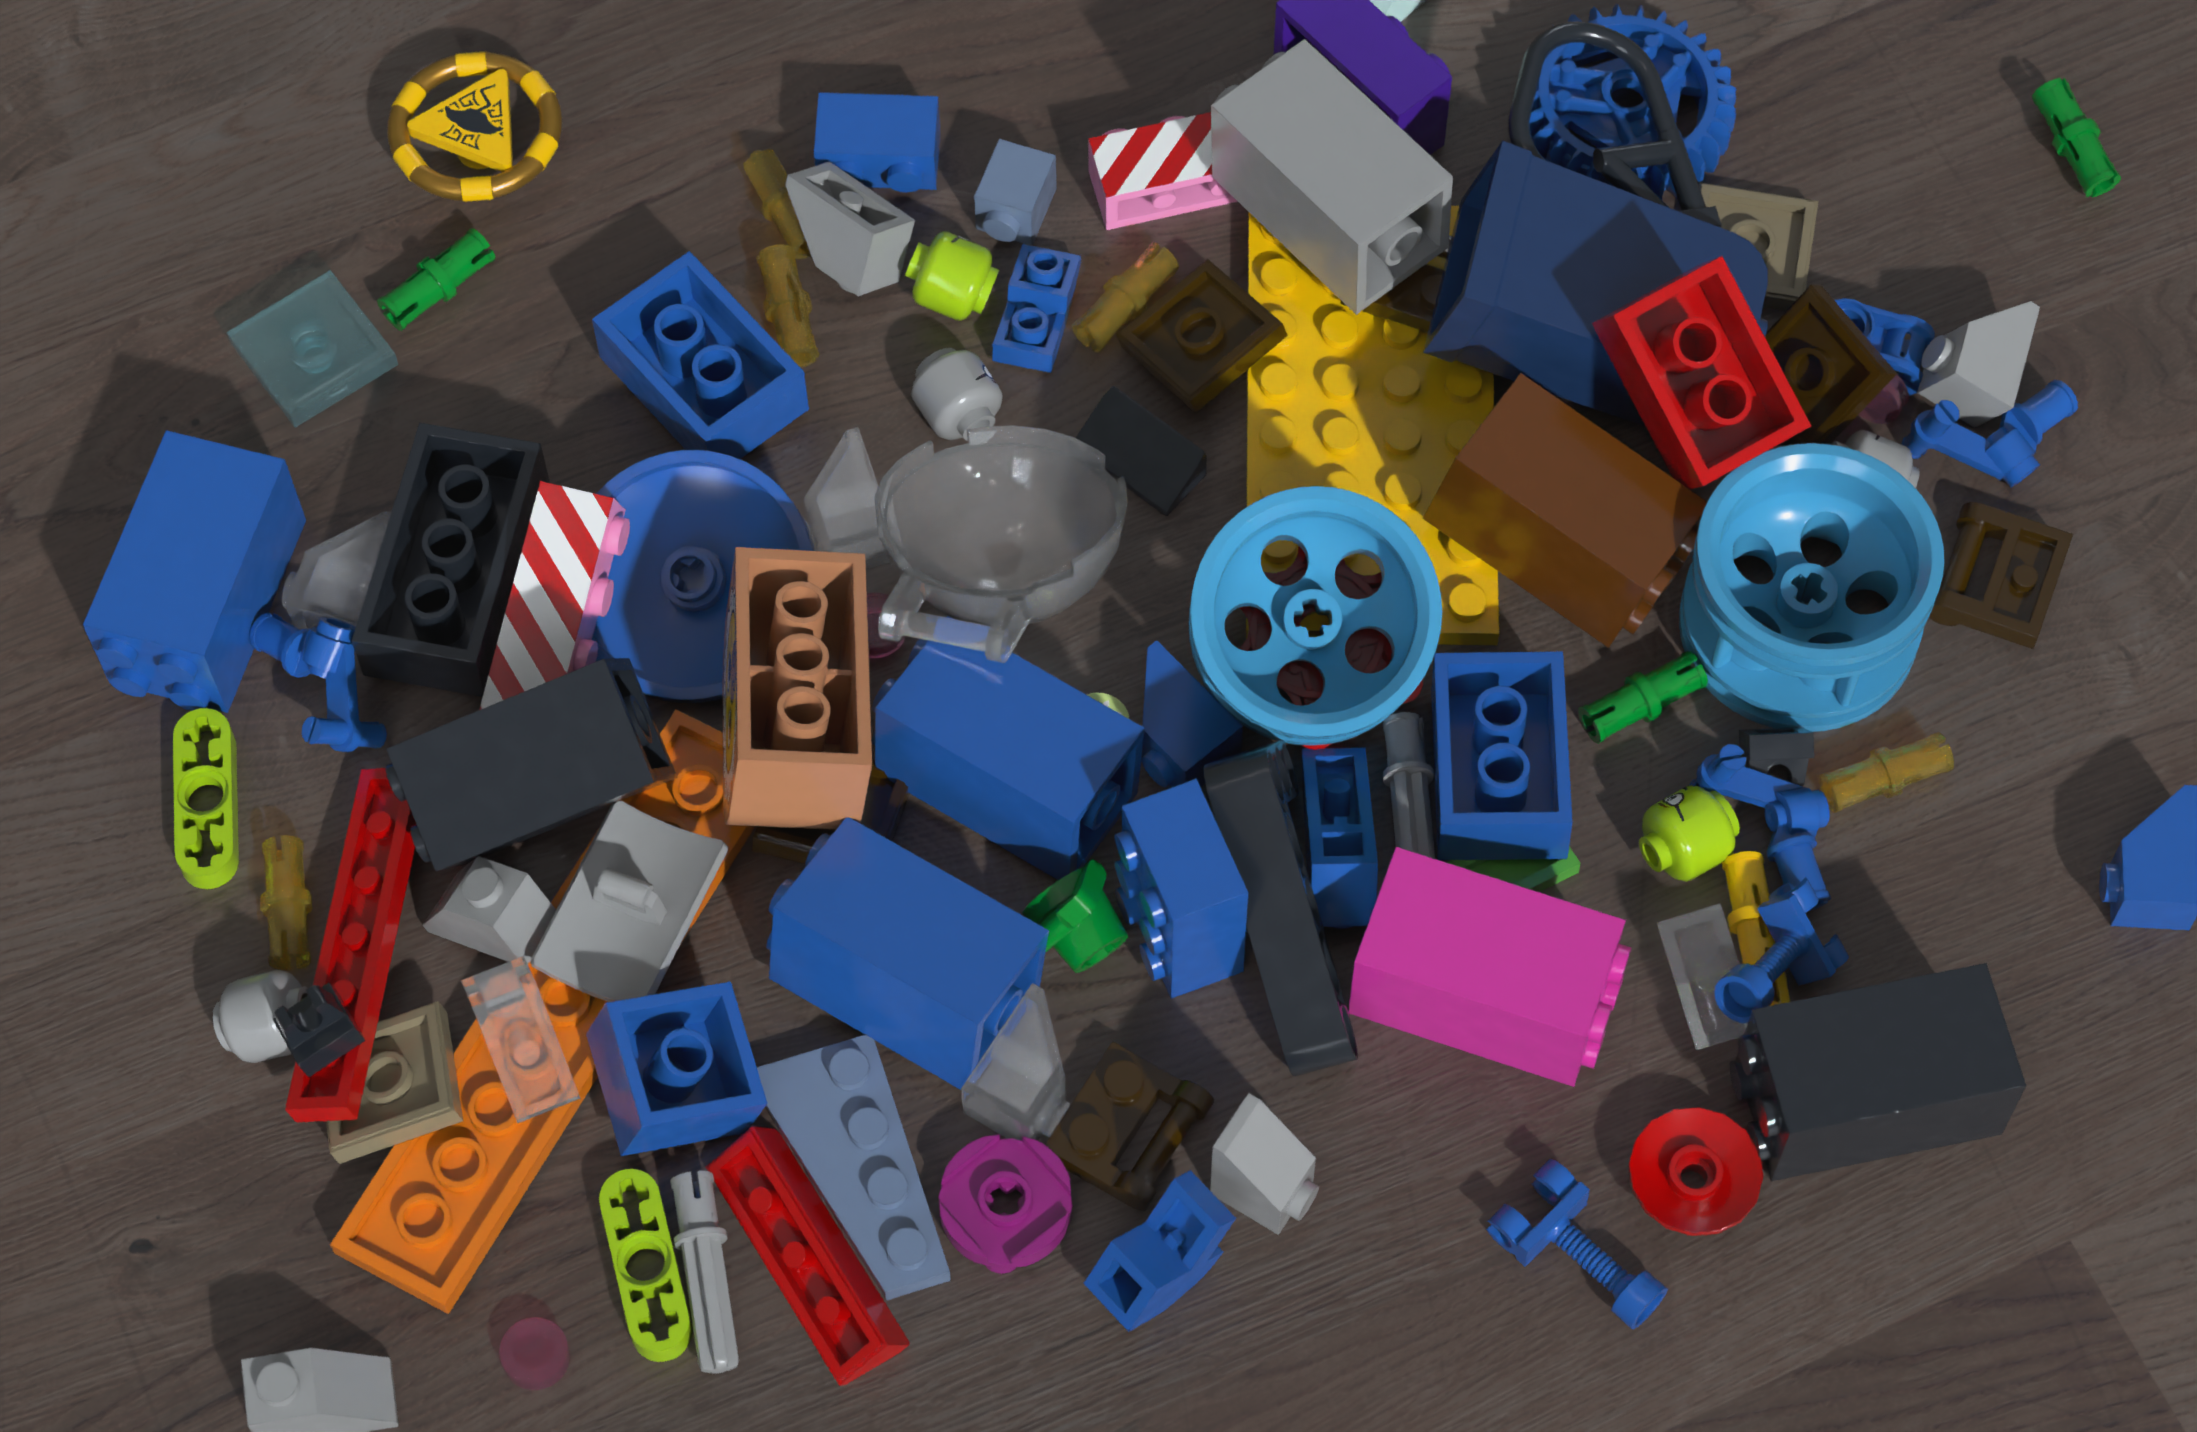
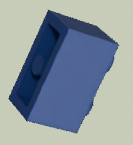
M819 93L814 143L815 166L830 161L867 188H892L899 192L937 189L940 145L938 96Z

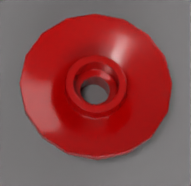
M1701 1107L1673 1109L1652 1120L1636 1138L1628 1165L1632 1192L1645 1213L1666 1229L1690 1236L1719 1234L1740 1223L1757 1203L1764 1177L1761 1157H1759L1757 1147L1747 1131L1725 1114ZM1688 1171L1697 1172L1703 1177L1705 1184L1700 1188H1690L1683 1183L1681 1175Z

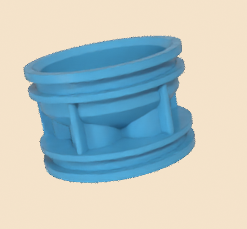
M1807 443L1778 447L1762 453L1729 473L1716 487L1703 510L1694 544L1692 563L1686 577L1679 609V629L1684 651H1691L1698 658L1697 662L1691 664L1692 669L1700 664L1704 667L1708 679L1706 686L1708 691L1732 711L1761 725L1772 728L1803 727L1812 732L1827 731L1853 724L1868 717L1885 705L1900 689L1910 672L1921 642L1924 626L1932 612L1943 578V541L1938 523L1929 505L1917 489L1892 467L1870 455L1843 446ZM1809 537L1830 541L1840 547L1842 557L1828 567L1808 563L1802 554L1800 543ZM1745 555L1759 557L1771 567L1773 579L1767 584L1752 583L1741 575L1734 564V560ZM1867 589L1882 595L1889 606L1880 612L1864 615L1851 611L1847 607L1845 600L1852 592ZM1761 623L1766 624V625L1769 626L1771 629L1765 627V626L1762 625ZM1828 642V643H1832V644H1818V643Z
M1312 486L1284 490L1266 496L1240 511L1221 529L1207 548L1194 580L1189 608L1188 627L1192 656L1197 671L1210 694L1240 724L1263 737L1275 741L1283 740L1284 743L1293 745L1313 746L1342 742L1365 733L1383 722L1412 694L1425 676L1434 658L1441 632V592L1432 561L1418 537L1404 521L1380 503L1364 495L1334 487ZM1279 540L1292 541L1304 551L1307 558V570L1297 583L1289 586L1277 585L1271 582L1264 574L1261 566V554L1273 542ZM1352 554H1362L1372 558L1381 571L1382 580L1380 588L1372 596L1358 600L1346 597L1337 588L1335 582L1337 565L1342 559ZM1304 605H1314L1318 615L1328 616L1329 625L1321 626L1319 630L1321 636L1309 637L1306 627L1295 626L1294 617L1302 616ZM1251 606L1261 610L1268 617L1271 625V636L1262 648L1254 651H1244L1235 647L1228 640L1224 623L1228 615L1235 609ZM1361 629H1374L1388 639L1392 654L1389 665L1385 669L1377 673H1362L1348 663L1345 656V644L1354 632ZM1295 661H1304L1318 669L1323 679V691L1317 701L1310 705L1299 706L1289 703L1281 696L1277 688V676L1285 665Z

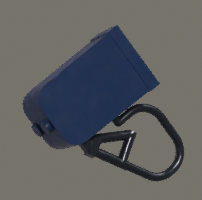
M1574 21L1560 23L1540 33L1528 46L1522 60L1508 119L1511 143L1502 140L1460 201L1423 353L1450 363L1458 361L1515 381L1520 373H1522L1555 396L1646 427L1592 323L1695 266L1723 256L1762 333L1766 336L1768 321L1762 319L1761 314L1768 285V269L1762 254L1750 241L1736 233L1720 228L1722 224L1716 206L1706 207L1661 78L1652 60L1644 50L1625 35L1589 22ZM1587 43L1605 49L1627 63L1636 74L1658 135V141L1596 148L1593 152L1594 168L1613 186L1546 161L1532 140L1530 116L1542 67L1547 56L1561 45ZM1666 164L1682 211L1669 208L1641 180L1632 168Z

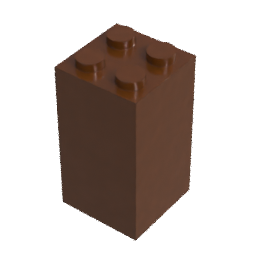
M1520 373L1456 456L1422 519L1609 648L1623 628L1634 635L1654 607V603L1662 592L1666 591L1679 573L1686 559L1694 550L1699 527L1696 524L1703 514L1707 501Z

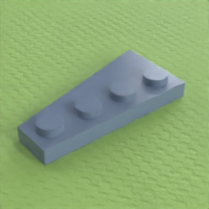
M862 1035L757 1067L768 1103L765 1107L774 1119L775 1126L789 1148L793 1149L802 1163L811 1183L822 1200L826 1201L840 1223L844 1235L886 1301L951 1281L945 1255L875 1040L867 1035Z

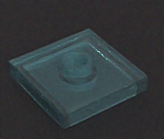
M331 270L227 332L231 345L295 428L399 365L395 352Z

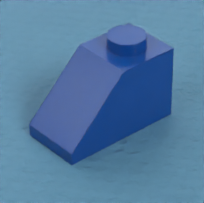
M1158 640L1150 645L1147 649L1142 725L1145 729L1141 762L1149 776L1161 787H1167L1168 785L1175 787L1197 779L1201 787L1205 784L1204 765L1220 757L1242 751L1243 726Z
M2184 785L2121 840L2111 863H2103L2100 872L2099 894L2101 902H2110L2111 926L2188 931L2192 927L2197 917V785Z

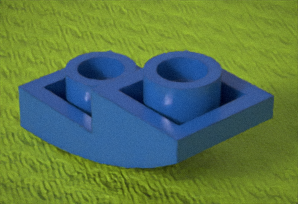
M1022 244L1008 284L1007 305L993 342L992 361L1049 373L1052 372L1077 283L1081 255Z

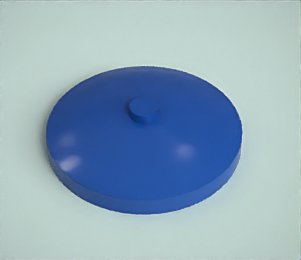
M680 450L666 452L649 457L626 468L608 481L596 493L614 498L626 509L624 518H628L630 521L629 537L625 550L621 556L614 555L608 579L614 582L611 605L605 617L598 616L592 640L598 644L596 661L605 658H629L643 694L678 703L716 701L722 699L725 621L735 547L815 551V547L808 526L797 506L773 479L758 468L730 455L713 451Z

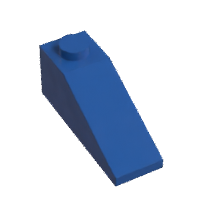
M1302 749L1306 869L1323 927L1345 929L1353 926H1368L1377 901L1378 859L1366 749Z

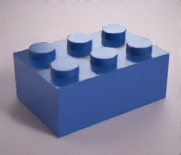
M690 251L592 319L600 358L685 450L713 451L741 459L809 410L804 371Z
M1563 651L1435 653L1431 700L1438 860L1567 859L1573 821Z
M1197 779L1123 805L1122 832L1114 835L1121 860L1115 862L1116 873L1121 887L1115 889V895L1125 922L1128 925L1138 923L1146 942L1140 944L1139 948L1145 968L1152 981L1162 978L1172 999L1243 972L1248 891Z

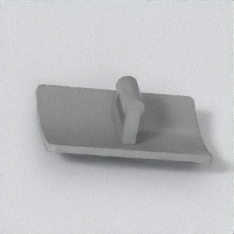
M623 801L613 803L530 960L531 966L570 987L608 1002L654 995L728 852V846L720 839L692 833L665 823Z

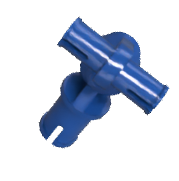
M2053 380L2044 389L2022 404L2015 403L2013 409L2003 413L2000 428L1986 439L1956 424L1960 416L1958 407L1949 400H1942L1934 406L1933 410L1921 412L1914 419L1910 427L1911 432L1902 439L1901 445L1910 449L1913 459L1921 458V455H1924L1928 449H1934L1995 477L1999 481L2004 479L2009 487L2012 488L2040 466L2034 455L2036 454L2037 445L2040 444L2043 438L2042 434L2064 418L2074 414L2078 409V401L2074 392L2066 383L2060 380Z
M265 613L259 616L253 623L249 634L250 644L254 649L262 651L280 661L283 669L294 677H306L312 673L326 678L327 719L314 716L308 717L302 725L304 741L309 742V744H329L333 750L339 752H351L357 747L381 748L387 737L384 724L378 721L365 722L359 720L355 649L352 643L356 627L338 619L320 617L317 627L299 629L274 613L273 615Z
M1734 744L1725 745L1719 754L1706 757L1698 766L1697 778L1692 780L1689 786H1699L1708 792L1717 791L1721 795L1765 808L1767 826L1773 831L1766 856L1769 861L1776 862L1783 885L1789 883L1793 890L1806 877L1819 899L1817 905L1811 910L1827 904L1832 898L1826 889L1813 852V848L1817 845L1815 838L1819 828L1826 827L1830 818L1829 805L1824 793L1819 789L1811 790L1810 788L1802 787L1745 767L1746 757L1739 758L1744 754V751Z

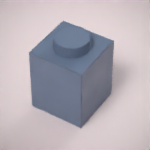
M999 139L974 196L976 229L986 232L989 236L999 241H1018L1033 246L1057 189L1056 155Z

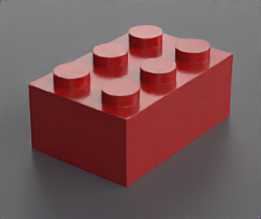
M1723 256L1695 266L1592 323L1672 477L1688 489L1707 485L1811 427Z

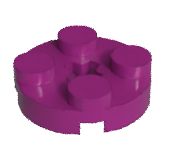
M991 1135L976 1139L954 1155L946 1166L941 1180L942 1187L939 1193L941 1224L948 1240L967 1259L974 1263L985 1265L986 1268L995 1273H1009L1017 1267H1025L1043 1259L1062 1241L1067 1227L1071 1223L1073 1208L1068 1172L1062 1161L1050 1148L1031 1138L1022 1136L1021 1141L1013 1138L1000 1139V1135ZM998 1188L1005 1194L1018 1190L1022 1194L1017 1202L1019 1211L1011 1215L1005 1212L999 1215L991 1211L994 1205L991 1193Z

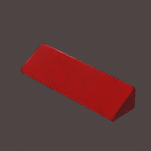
M752 1126L706 1166V1169L713 1173L714 1182L839 1386H845L896 1356L910 1345L900 1325L785 1140L776 1129Z

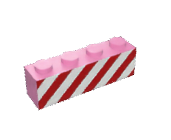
M1211 112L1190 117L1173 116L1157 124L1130 130L1122 128L1113 129L1101 136L1088 138L1089 174L1106 230L1238 202L1212 177Z
M540 481L479 710L596 662L598 644L592 640L598 616L605 617L610 608L614 591V582L608 579L614 555L621 556L624 552L630 531V521L628 518H624L626 509L614 498Z

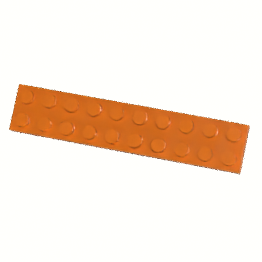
M675 709L660 735L678 778L622 801L665 823L692 833L720 839L728 846V852L682 940L683 942L755 826L725 824L723 810V732ZM595 835L553 898L551 904L556 910ZM530 962L526 968L511 963L453 1053L463 1121L393 1146L331 1242L330 1246L334 1254L449 1314L598 1078L586 1033L608 1001L570 987L533 968Z

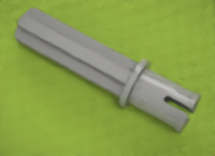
M1411 712L1392 714L1383 721L1388 767L1383 771V782L1391 790L1396 847L1435 859L1428 784L1434 778V771L1426 762L1423 732L1424 719L1422 717L1419 718L1418 714Z
M697 1171V1181L693 1182L692 1185L691 1172H685L670 1180L671 1188L674 1192L680 1233L673 1238L675 1248L682 1250L699 1368L702 1372L724 1373L736 1368L739 1363L722 1243L728 1239L726 1229L719 1227L713 1189V1173Z

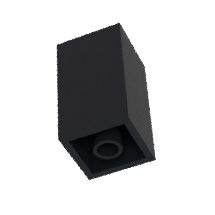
M605 658L386 749L392 762L386 765V774L390 786L399 801L407 800L416 824L410 828L413 843L424 862L432 861L435 871L469 864L477 856L486 857L608 807L617 801L625 800L678 778L629 658Z
M1987 963L1753 1009L1744 1035L1738 1037L1739 1050L1736 1059L1730 1062V1076L1735 1095L1739 1100L1747 1099L1753 1121L1748 1122V1134L1757 1147L1761 1161L1765 1160L1771 1181L2002 1135L2026 1088L2022 1070Z

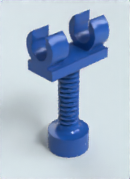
M1806 877L1793 890L1789 883L1782 885L1770 894L1769 901L1763 902L1757 908L1775 944L1754 965L1737 964L1717 982L1714 989L1715 1000L1720 1010L1728 1018L1739 1023H1748L1753 1009L1770 1006L1774 1000L1775 990L1773 983L1788 967L1798 986L1831 977L1836 972V969L1849 959V955L1837 934H1834L1830 941L1823 946L1812 927L1806 912L1816 906L1819 899Z
M1549 1159L1533 1175L1536 1180L1532 1183V1186L1554 1208L1532 1228L1522 1214L1513 1207L1504 1204L1488 1220L1491 1224L1487 1228L1488 1233L1503 1249L1514 1254L1516 1260L1524 1267L1550 1242L1556 1243L1559 1248L1562 1247V1251L1566 1252L1568 1256H1572L1571 1258L1574 1261L1577 1260L1578 1265H1582L1584 1270L1587 1269V1272L1592 1274L1594 1279L1597 1278L1599 1283L1602 1282V1286L1607 1287L1609 1292L1613 1291L1615 1303L1611 1311L1632 1330L1636 1329L1659 1306L1667 1294L1668 1288L1647 1270L1639 1275L1627 1274L1628 1272L1625 1269L1622 1270L1621 1265H1617L1615 1260L1612 1261V1258L1607 1256L1605 1251L1602 1252V1249L1597 1247V1244L1592 1243V1240L1587 1238L1585 1234H1582V1231L1576 1230L1577 1227L1572 1225L1570 1221L1587 1205L1590 1189L1581 1181L1578 1183L1575 1177L1559 1162Z

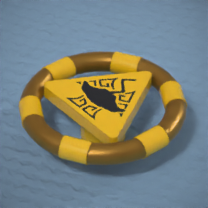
M486 51L458 53L428 65L405 83L391 105L387 130L388 143L394 161L407 178L423 190L442 198L463 202L491 200L523 187L546 168L558 148L562 129V116L554 90L538 71L526 63L506 55ZM488 75L413 118L426 94L439 84L455 77ZM509 80L521 86L538 108L540 117L539 133L523 159L514 166L512 159ZM410 136L456 154L460 161L469 168L484 169L490 167L502 173L494 176L461 179L443 175L426 164L413 147Z

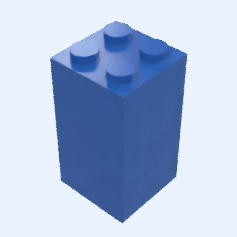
M168 430L165 431L83 623V627L105 675L114 688L135 697H144L147 693L170 698L176 705L190 711L199 708H210L225 713L229 712L254 650L249 640L250 629L259 616L269 613L306 523V518L285 459Z
M947 616L933 635L926 632L919 638L908 659L909 666L897 681L893 678L888 679L879 689L873 701L872 712L875 713V732L872 737V744L875 746V767L883 770L889 781L894 784L897 779L903 781L908 786V793L1055 879L1060 880L1085 865L1122 815V806L1131 803L1137 795L1145 728Z
M845 818L831 836L824 833L817 839L807 856L805 869L795 881L786 879L779 886L770 902L769 913L773 915L772 931L766 944V948L771 951L769 979L969 1094L1038 1002L1049 930L857 821Z

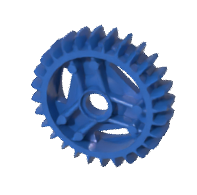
M1616 4L1613 7L1612 15L1608 17H1602L1597 8L1593 6L1589 13V23L1598 24L1625 35L1641 47L1652 60L1661 78L1675 122L1680 94L1693 97L1698 108L1697 124L1693 132L1687 137H1683L1699 184V182L1703 181L1705 172L1714 173L1720 156L1725 155L1736 118V108L1734 107L1736 88L1730 85L1731 68L1720 66V49L1705 51L1707 39L1705 33L1698 34L1692 38L1686 36L1688 29L1687 20L1682 21L1676 27L1666 24L1667 14L1665 10L1654 20L1644 16L1642 5L1637 8L1634 16L1622 15L1619 5ZM1571 14V16L1569 17V19H1568V21H1567V22H1574V21L1583 22L1581 19H1579V18H1578L1576 15H1574V14ZM1587 43L1564 44L1555 48L1547 56L1542 67L1530 116V133L1537 150L1546 161L1613 186L1594 168L1593 152L1595 148L1580 141L1568 129L1597 148L1658 141V135L1636 74L1617 55ZM1618 58L1589 68L1580 67L1597 60ZM1630 88L1642 96L1643 102L1636 107L1626 108L1617 105L1610 95L1617 89ZM1666 164L1632 168L1661 200L1665 190L1677 198Z

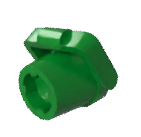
M1090 860L1084 867L1073 871L1049 886L1034 898L1022 912L1024 917L1049 930L1046 952L1053 947L1074 973H1080L1096 965L1117 950L1128 938L1123 925L1103 891L1107 877L1106 871L1095 860Z

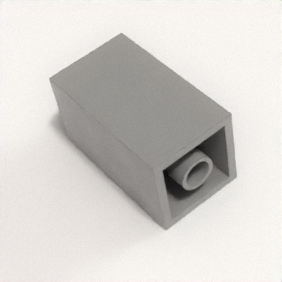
M1305 39L1287 52H1278L1273 55L1259 72L1240 85L1235 84L1226 88L1211 105L1212 177L1356 315L1449 247L1453 176Z

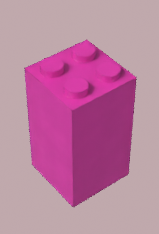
M1396 847L1354 962L1348 1013L1574 1087L1581 1065L1592 1069L1595 1067L1605 1036L1607 1022L1620 992L1625 975L1624 971L1632 948L1620 944L1626 920Z

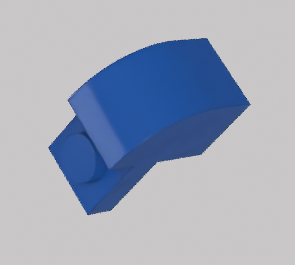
M1189 1170L1173 1179L1145 1223L1110 1242L1083 1284L1123 1327L1130 1332L1165 1311L1202 1279L1223 1254L1218 1245L1236 1220V1217Z

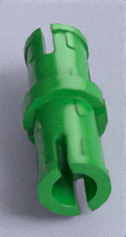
M2056 78L2040 86L2033 93L2032 100L2050 127L2054 136L2052 145L2058 156L2066 157L2086 197H2097L2110 191L2120 182L2121 176L2108 158L2098 139L2101 132L2095 120L2087 119L2065 78L2062 80Z
M471 228L464 236L435 258L430 259L426 256L416 265L417 271L385 296L378 298L377 304L382 310L385 308L389 309L383 312L384 316L396 329L402 331L409 323L441 299L447 303L456 296V288L485 265L493 262L496 259L495 253L491 249L488 251L484 250L490 244L483 235L474 228Z
M1687 650L1680 654L1679 657L1645 675L1637 671L1625 678L1624 686L1588 705L1585 704L1579 707L1578 715L1584 730L1593 725L1595 727V730L1588 734L1590 739L1599 744L1606 740L1607 737L1641 719L1649 723L1661 716L1662 708L1697 689L1705 688L1708 684V679L1702 664L1693 669L1690 666L1697 662L1698 658L1696 655Z

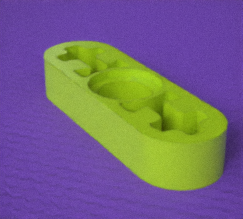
M199 708L182 716L173 731L174 852L177 864L188 883L200 889H214L230 881L235 875L239 864L236 739L226 717L214 709ZM212 731L215 737L208 744L209 760L212 766L202 765L201 757L195 746V743L200 742L201 732ZM214 785L223 790L221 802L209 811H196L188 806L191 794L201 786ZM200 831H210V838L217 852L210 860L211 865L206 867H200L196 859L203 854V838Z
M637 1169L621 1170L611 1175L604 1182L600 1190L599 1203L629 1333L635 1349L643 1357L656 1362L670 1361L680 1356L687 1349L692 1338V1325L657 1183L646 1172ZM629 1190H635L639 1199H647L639 1203L644 1230L631 1233L625 1209L623 1207H616L623 1204L622 1193ZM656 1227L659 1228L658 1231H651ZM621 1236L625 1237L620 1241L618 1240V1238ZM653 1249L665 1258V1264L661 1273L647 1281H640L631 1277L626 1271L630 1257L639 1250ZM673 1289V1293H666L668 1290ZM660 1296L667 1322H679L669 1327V1338L664 1341H656L652 1332L642 1333V1331L652 1327L651 1314L646 1299ZM634 1298L640 1299L635 1303L632 1302Z

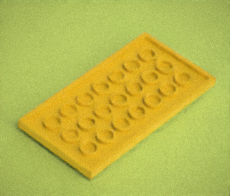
M1451 206L1449 231L1451 236L1459 206ZM1248 212V294L1283 323L1288 336L1247 370V507L1266 496L1284 490L1312 486L1349 490L1380 503L1407 524L1418 537L1432 561L1438 578L1442 601V623L1438 644L1497 645L1499 638L1498 571L1422 519L1454 459L1494 408L1493 374L1458 361L1450 363L1423 353L1428 333L1422 332L1419 329L1363 311L1356 315L1348 306L1342 305L1341 300ZM1436 256L1427 264L1444 270L1446 259ZM1279 540L1268 545L1261 554L1262 570L1271 573L1286 570L1294 563L1297 557L1298 545L1287 540ZM1352 554L1344 558L1346 565L1355 573L1375 575L1381 572L1377 563L1366 555ZM1311 614L1301 621L1300 626L1307 628L1309 637L1321 636L1319 631L1321 626L1329 625V618L1325 615ZM1246 618V639H1247V635H1248V631H1249V626H1248V620H1247V618Z

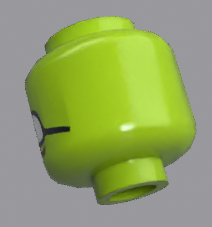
M943 231L934 237L930 247L918 242L905 276L916 280L912 296L918 305L951 319L961 321L965 320L972 311L979 314L982 313L999 269L991 266L992 254L989 249L951 232Z
M1690 785L1652 805L1644 813L1642 819L1644 836L1639 839V848L1645 861L1654 871L1661 872L1664 870L1674 879L1687 882L1721 864L1727 856L1734 853L1735 837L1739 834L1740 827L1733 808L1723 795L1717 791L1708 792L1702 787Z

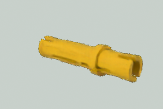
M1757 851L1735 853L1727 856L1721 863L1722 869L1725 871L1732 912L1727 917L1729 930L1731 933L1737 934L1742 964L1754 965L1775 944L1757 909L1763 902L1769 901L1770 896L1763 865L1764 856ZM1784 971L1773 983L1775 990L1774 1000L1770 1006L1790 1002L1787 978Z

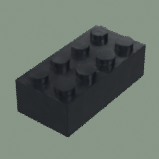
M419 422L352 638V643L364 676L483 697L540 481L549 483L541 443Z

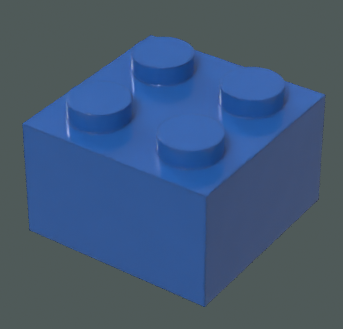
M731 982L607 1002L586 1033L621 1156L744 1134L768 1104Z

